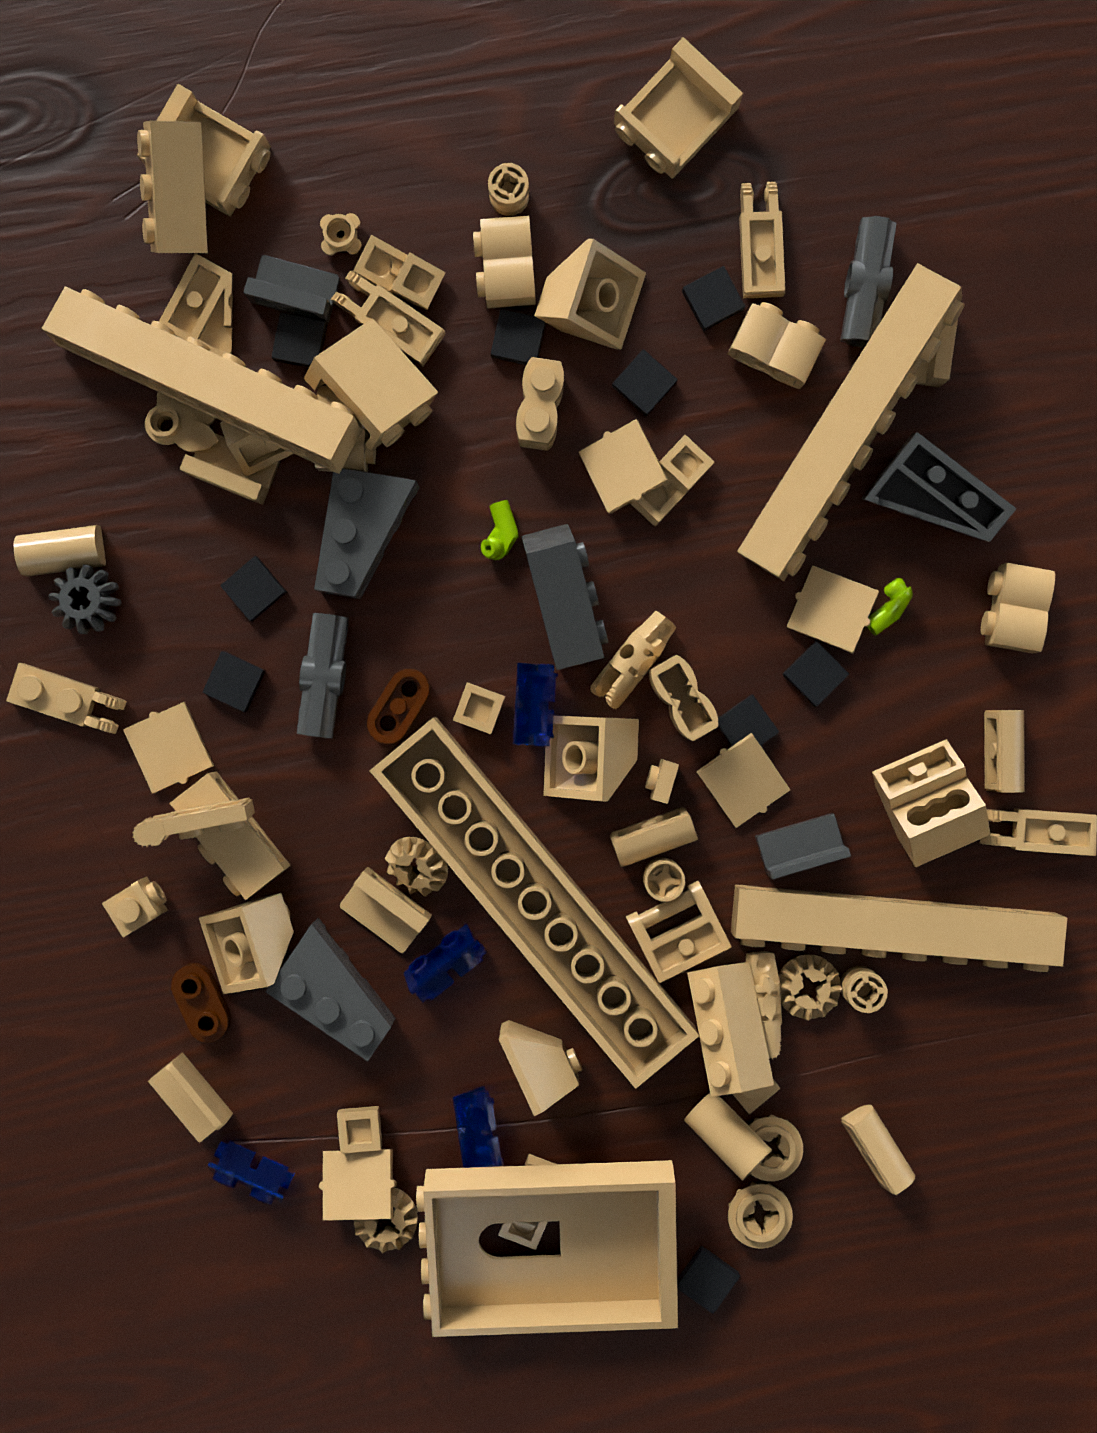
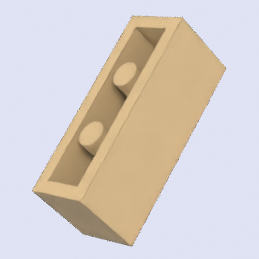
M151 120L143 122L144 130H138L137 145L139 156L145 157L146 174H141L140 176L141 198L143 201H148L149 218H143L142 224L144 243L150 244L151 252L208 253L201 122Z
M215 771L207 773L170 802V805L175 811L238 800V798L219 773ZM252 816L244 821L245 826L242 828L221 832L219 826L204 828V834L196 837L200 841L198 849L202 856L210 864L213 865L215 862L225 873L223 877L225 885L235 896L241 894L245 900L256 894L291 866Z
M750 962L688 972L711 1097L774 1086Z

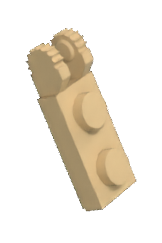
M776 182L766 183L764 190L766 212H753L754 192L752 184H741L739 226L743 299L783 297L785 295L782 211H779L778 186Z
M350 271L345 279L354 289L369 296L368 299L360 307L346 295L335 292L331 300L342 310L355 317L356 322L361 325L373 318L406 356L424 367L445 336V330L380 285L374 286L363 277Z
M18 663L6 700L7 702L82 727L89 726L116 734L118 724L112 720L91 715L95 702L115 710H124L127 702L121 698L100 692L98 687L25 663Z
M249 797L156 815L153 818L150 816L134 827L132 838H134V842L138 843L137 845L148 847L149 845H160L170 835L177 833L179 834V839H189L203 835L204 828L219 826L221 832L236 830L244 827V821L248 820L255 813L253 801Z
M1015 808L1014 811L987 809L988 821H1013L1012 837L990 833L991 835L980 839V844L1008 846L1011 849L1021 851L1096 856L1097 815Z

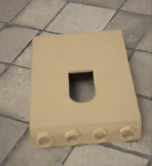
M672 1160L426 1169L424 1186H417L416 1204L417 1212H425V1222L419 1223V1247L427 1248V1258H422L421 1281L422 1284H429L430 1294H424L423 1312L424 1320H431L432 1337L678 1328L676 1183ZM559 1221L561 1255L496 1257L486 1253L479 1242L481 1232L492 1224Z

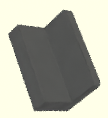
M263 255L256 279L247 278L244 294L253 304L298 316L323 320L329 324L334 306L331 298L338 291L340 278L334 273Z
M833 813L755 835L766 875L771 879L851 856L849 848L843 845L836 817Z

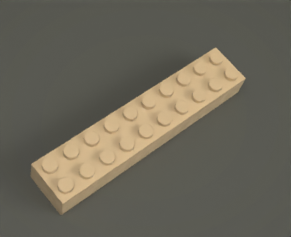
M437 717L429 720L370 770L373 776L635 1089L699 1037L695 1025Z

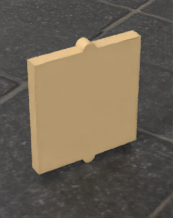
M637 419L612 433L605 432L603 434L604 438L579 451L581 459L609 514L635 500L641 502L645 494L669 482Z
M812 566L802 591L796 593L797 603L787 628L853 654L864 627L870 626L869 615L879 591Z
M182 702L160 713L151 712L149 718L123 729L152 794L178 782L185 784L188 782L189 777L214 766L186 702Z
M752 733L728 750L725 748L721 749L718 757L696 771L735 828L758 812L765 813L768 805L790 791V788Z
M393 1149L340 1154V1151H323V1181L319 1184V1188L323 1190V1220L393 1219V1188L397 1185L396 1180L393 1179Z

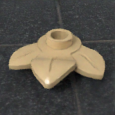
M160 392L157 393V406L149 411L145 419L146 432L153 441L162 445L175 443L187 452L206 451L215 446L219 441L216 434L209 427L215 421V417ZM165 420L173 421V426L169 431H161V424Z

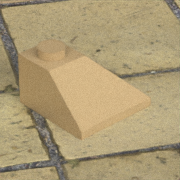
M587 239L547 276L534 316L561 332L621 350L646 272L596 240Z
M547 715L544 796L608 801L637 761L639 719Z
M281 893L261 897L199 918L223 994L264 988L275 983L294 932L290 921V911L284 903Z
M508 1020L501 1023L500 1044L534 1116L544 1112L579 1086L578 1072L582 1071L583 1068L574 1048L567 1050L562 1039Z

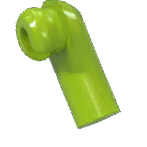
M508 500L496 502L489 506L495 527L487 540L484 539L481 543V552L488 559L500 560L505 557L518 538L517 526Z
M896 578L884 587V593L890 600L869 616L870 626L867 628L875 636L901 617L913 597L911 586L907 587L901 578Z

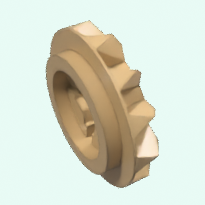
M404 837L395 841L385 857V860L389 863L387 873L397 877L396 885H406L410 894L418 890L426 897L432 891L438 892L448 877L447 863L429 842L420 838ZM415 858L417 859L416 864L418 865V871H420L419 874L413 872V866L410 865Z
M801 955L791 959L781 969L778 975L781 989V1004L792 1016L809 1021L810 1019L825 1017L833 1007L837 1006L840 992L842 991L839 973L826 959L816 955ZM801 973H804L812 982H821L815 989L818 1001L815 1002L807 994H798L799 990L804 987Z
M772 1114L769 1117L755 1118L749 1127L762 1140L767 1142L778 1137L776 1145L784 1156L770 1152L750 1174L764 1181H778L790 1176L798 1168L803 1156V1142L799 1132L788 1120L778 1118Z
M752 1182L750 1186L738 1189L735 1197L729 1203L728 1223L730 1229L740 1242L749 1247L758 1249L772 1247L781 1242L791 1228L793 1213L790 1202L783 1192L770 1183L757 1184ZM757 1200L765 1211L771 1210L770 1214L764 1216L765 1222L763 1223L764 1229L762 1230L755 1218H748V1215L755 1212L754 1206H756L755 1201Z
M393 1188V1207L395 1209L391 1222L396 1225L393 1228L387 1225L383 1230L380 1229L377 1232L379 1219L354 1220L356 1236L361 1238L366 1248L372 1247L380 1250L382 1253L393 1249L400 1250L404 1244L412 1239L417 1227L418 1214L413 1200L404 1191Z

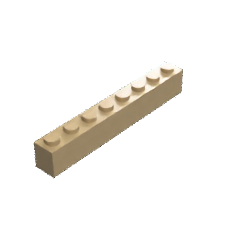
M917 263L737 551L739 554L782 581L786 579L788 574L794 576L799 571L806 558V555L802 553L810 539L817 541L825 530L828 520L824 517L832 504L840 505L851 486L847 481L855 468L862 470L873 452V448L869 447L877 433L883 435L890 427L896 415L892 409L899 398L903 397L906 399L914 389L919 378L915 373L923 360L929 363L938 351L941 344L938 336L946 324L953 326L960 316L965 305L961 302V286Z
M66 286L64 287L41 328L57 346L340 474L362 432L354 417L355 413L350 408L335 401L331 405L317 400L318 396L314 392L303 386L296 385L293 389L281 384L282 380L278 376L265 369H259L258 373L246 368V364L232 354L223 353L221 357L212 353L205 343L194 337L189 336L187 340L175 336L172 329L158 321H152L151 325L139 320L140 317L135 312L125 306L117 305L116 309L106 305L101 297L89 290L83 289L79 293Z
M735 885L731 933L735 938L741 939V945L750 947H765V941L781 942V948L796 951H804L806 944L820 945L822 952L831 954H846V948L862 949V955L876 958H886L887 951L900 952L903 959L912 961H927V955L943 956L942 961L949 964L967 965L969 958L983 960V965L987 967L1008 968V962L1024 963L1023 969L1048 972L1049 966L1063 967L1067 917L1055 912Z

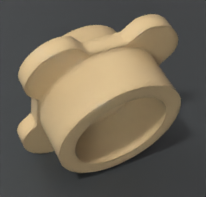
M328 214L322 217L320 226L323 229L324 241L321 243V248L325 254L332 256L336 252L342 251L356 254L360 251L362 244L357 236L360 220L355 214ZM343 231L344 237H337V233Z

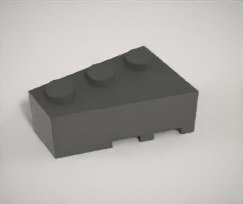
M918 432L910 435L861 498L882 507L988 542L994 538L1017 509Z
M342 468L340 474L333 472L314 590L325 594L355 599L362 598L384 556L389 542L398 530L409 504L420 488L416 480Z
M568 524L521 536L556 670L604 658L601 645L608 643V638L603 620L595 621L592 606L599 605L593 581L585 582L582 568L589 566V561L584 543L576 544Z
M317 918L310 925L279 971L275 983L268 987L266 993L366 1061H369L390 1030L395 1016L369 982L360 975L350 962L349 956L343 948L337 945L325 929L326 926L320 918Z

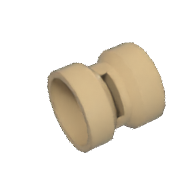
M503 163L495 167L488 179L489 198L492 207L499 214L515 216L527 207L529 201L527 174L519 165L513 163Z
M657 857L651 860L644 868L642 874L643 883L648 894L654 899L662 902L671 901L683 892L685 875L679 865L672 859Z
M855 966L849 968L843 974L840 980L841 994L854 1009L862 1013H872L878 1011L885 1004L888 994L887 986L883 979L873 970L865 966Z

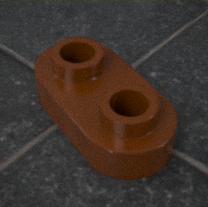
M403 669L391 678L367 719L368 731L376 741L391 744L401 740L406 735L430 695V683L422 672L415 669ZM413 681L417 685L418 690L413 697H408L403 692V686L406 682ZM387 715L394 717L396 720V727L392 731H386L382 727V720Z
M190 963L183 966L172 978V994L191 1035L201 1042H215L230 1027L231 1015L212 972L206 966L199 963ZM187 979H192L196 982V992H189L185 988V981ZM203 1016L213 1019L214 1027L212 1029H206L202 1025L201 1020Z

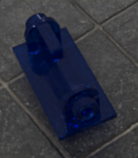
M517 664L513 744L550 746V738H554V710H549L548 707L549 701L555 702L556 677H558V673H554V665Z
M467 924L458 931L455 930L448 933L442 939L440 945L427 955L416 958L410 964L408 970L404 972L410 993L412 995L416 993L422 1002L428 998L430 1000L435 999L454 983L453 978L447 972L449 969L453 968L462 977L483 961L482 956L487 953V950L479 940L475 941Z
M481 1086L452 1097L463 1168L502 1166L504 1160L501 1158L498 1137L492 1135V1130L497 1129L493 1107L495 1102L494 1098L489 1096V1091L485 1090V1086Z
M221 1141L214 1154V1157L220 1159L218 1165L211 1162L208 1164L209 1170L215 1172L212 1179L232 1189L235 1188L237 1183L252 1189L249 1194L250 1197L271 1206L274 1199L282 1203L284 1195L278 1193L280 1186L288 1190L295 1175L288 1171L289 1167L263 1156L257 1170H254L249 1166L256 1154L255 1152L235 1144L233 1141H230L228 1144Z

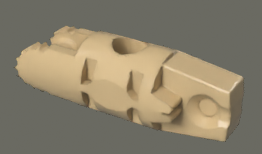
M655 611L640 627L632 632L590 686L591 692L599 697L607 695L605 697L607 704L613 709L619 708L660 657L676 626L668 618Z
M769 951L751 952L746 954V962H750L768 1056L773 1060V1058H777L780 1055V1047L782 1046L780 1045L782 1024L781 989L775 955Z

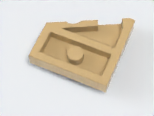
M195 253L159 322L172 329L175 336L187 340L190 336L202 341L210 348V352L221 357L223 353L232 354V273Z

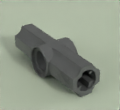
M862 217L858 226L854 260L849 265L845 281L844 298H847L840 339V342L846 343L849 346L861 348L866 346L881 322L883 304H886L893 279V267H890L897 223L886 217Z
M313 613L308 654L304 656L300 670L299 689L302 691V698L299 708L297 734L333 738L338 697L342 696L346 678L344 652L349 628L348 617Z

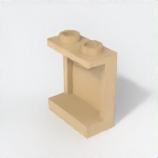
M682 37L672 48L670 59L625 107L621 104L615 110V131L626 144L633 146L635 143L646 154L645 159L656 172L660 174L665 172L673 179L739 109L743 93Z
M177 84L157 121L201 122L205 203L231 217L235 208L239 209L245 204L250 193L249 184L256 172L261 173L267 166L271 154L269 149L271 147L263 133L257 130L254 133L250 132L200 103L192 91ZM138 153V158L146 167L145 157H140Z
M373 318L314 357L304 376L305 381L314 391L326 384L341 402L355 413L354 416L370 433V438L365 444L370 451L382 443L386 447L392 445L405 432L403 428L409 423H412L414 426L422 423L432 413L433 410L429 406L438 394V391Z

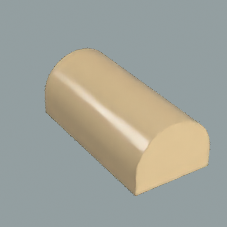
M100 525L19 535L14 539L15 561L19 572L26 577L65 572L70 567L80 570L83 565H90L93 568L106 566Z
M985 710L986 791L1001 793L1025 792L1024 710Z
M683 807L614 831L610 835L621 868L698 840L691 817Z
M709 1093L684 1119L691 1129L742 1181L772 1151L720 1096L711 1097Z
M872 1105L861 1106L841 1118L843 1126L884 1189L891 1194L897 1195L912 1184L916 1177Z

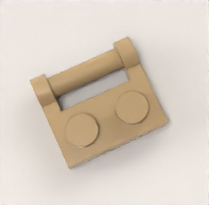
M699 881L688 885L689 890L681 893L676 899L665 901L639 915L636 911L626 916L659 983L732 947ZM695 904L697 905L701 915L650 939L646 931L647 928Z

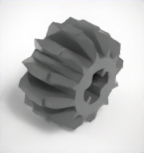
M83 565L80 573L72 567L66 569L68 581L62 578L54 580L55 585L61 589L60 594L50 593L48 597L52 601L59 602L60 605L55 607L51 613L54 617L65 616L62 622V627L65 629H72L76 626L79 634H88L90 627H92L95 631L101 632L104 630L102 618L112 622L117 618L109 609L111 605L117 607L122 604L120 599L110 596L119 589V586L115 582L106 583L109 575L108 572L99 570L94 573L93 566ZM83 592L88 593L87 598L91 601L88 607L83 606L84 601L80 598Z

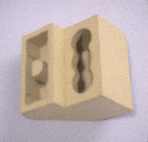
M947 739L872 771L875 787L895 833L915 867L991 835L986 805L967 778L964 764Z

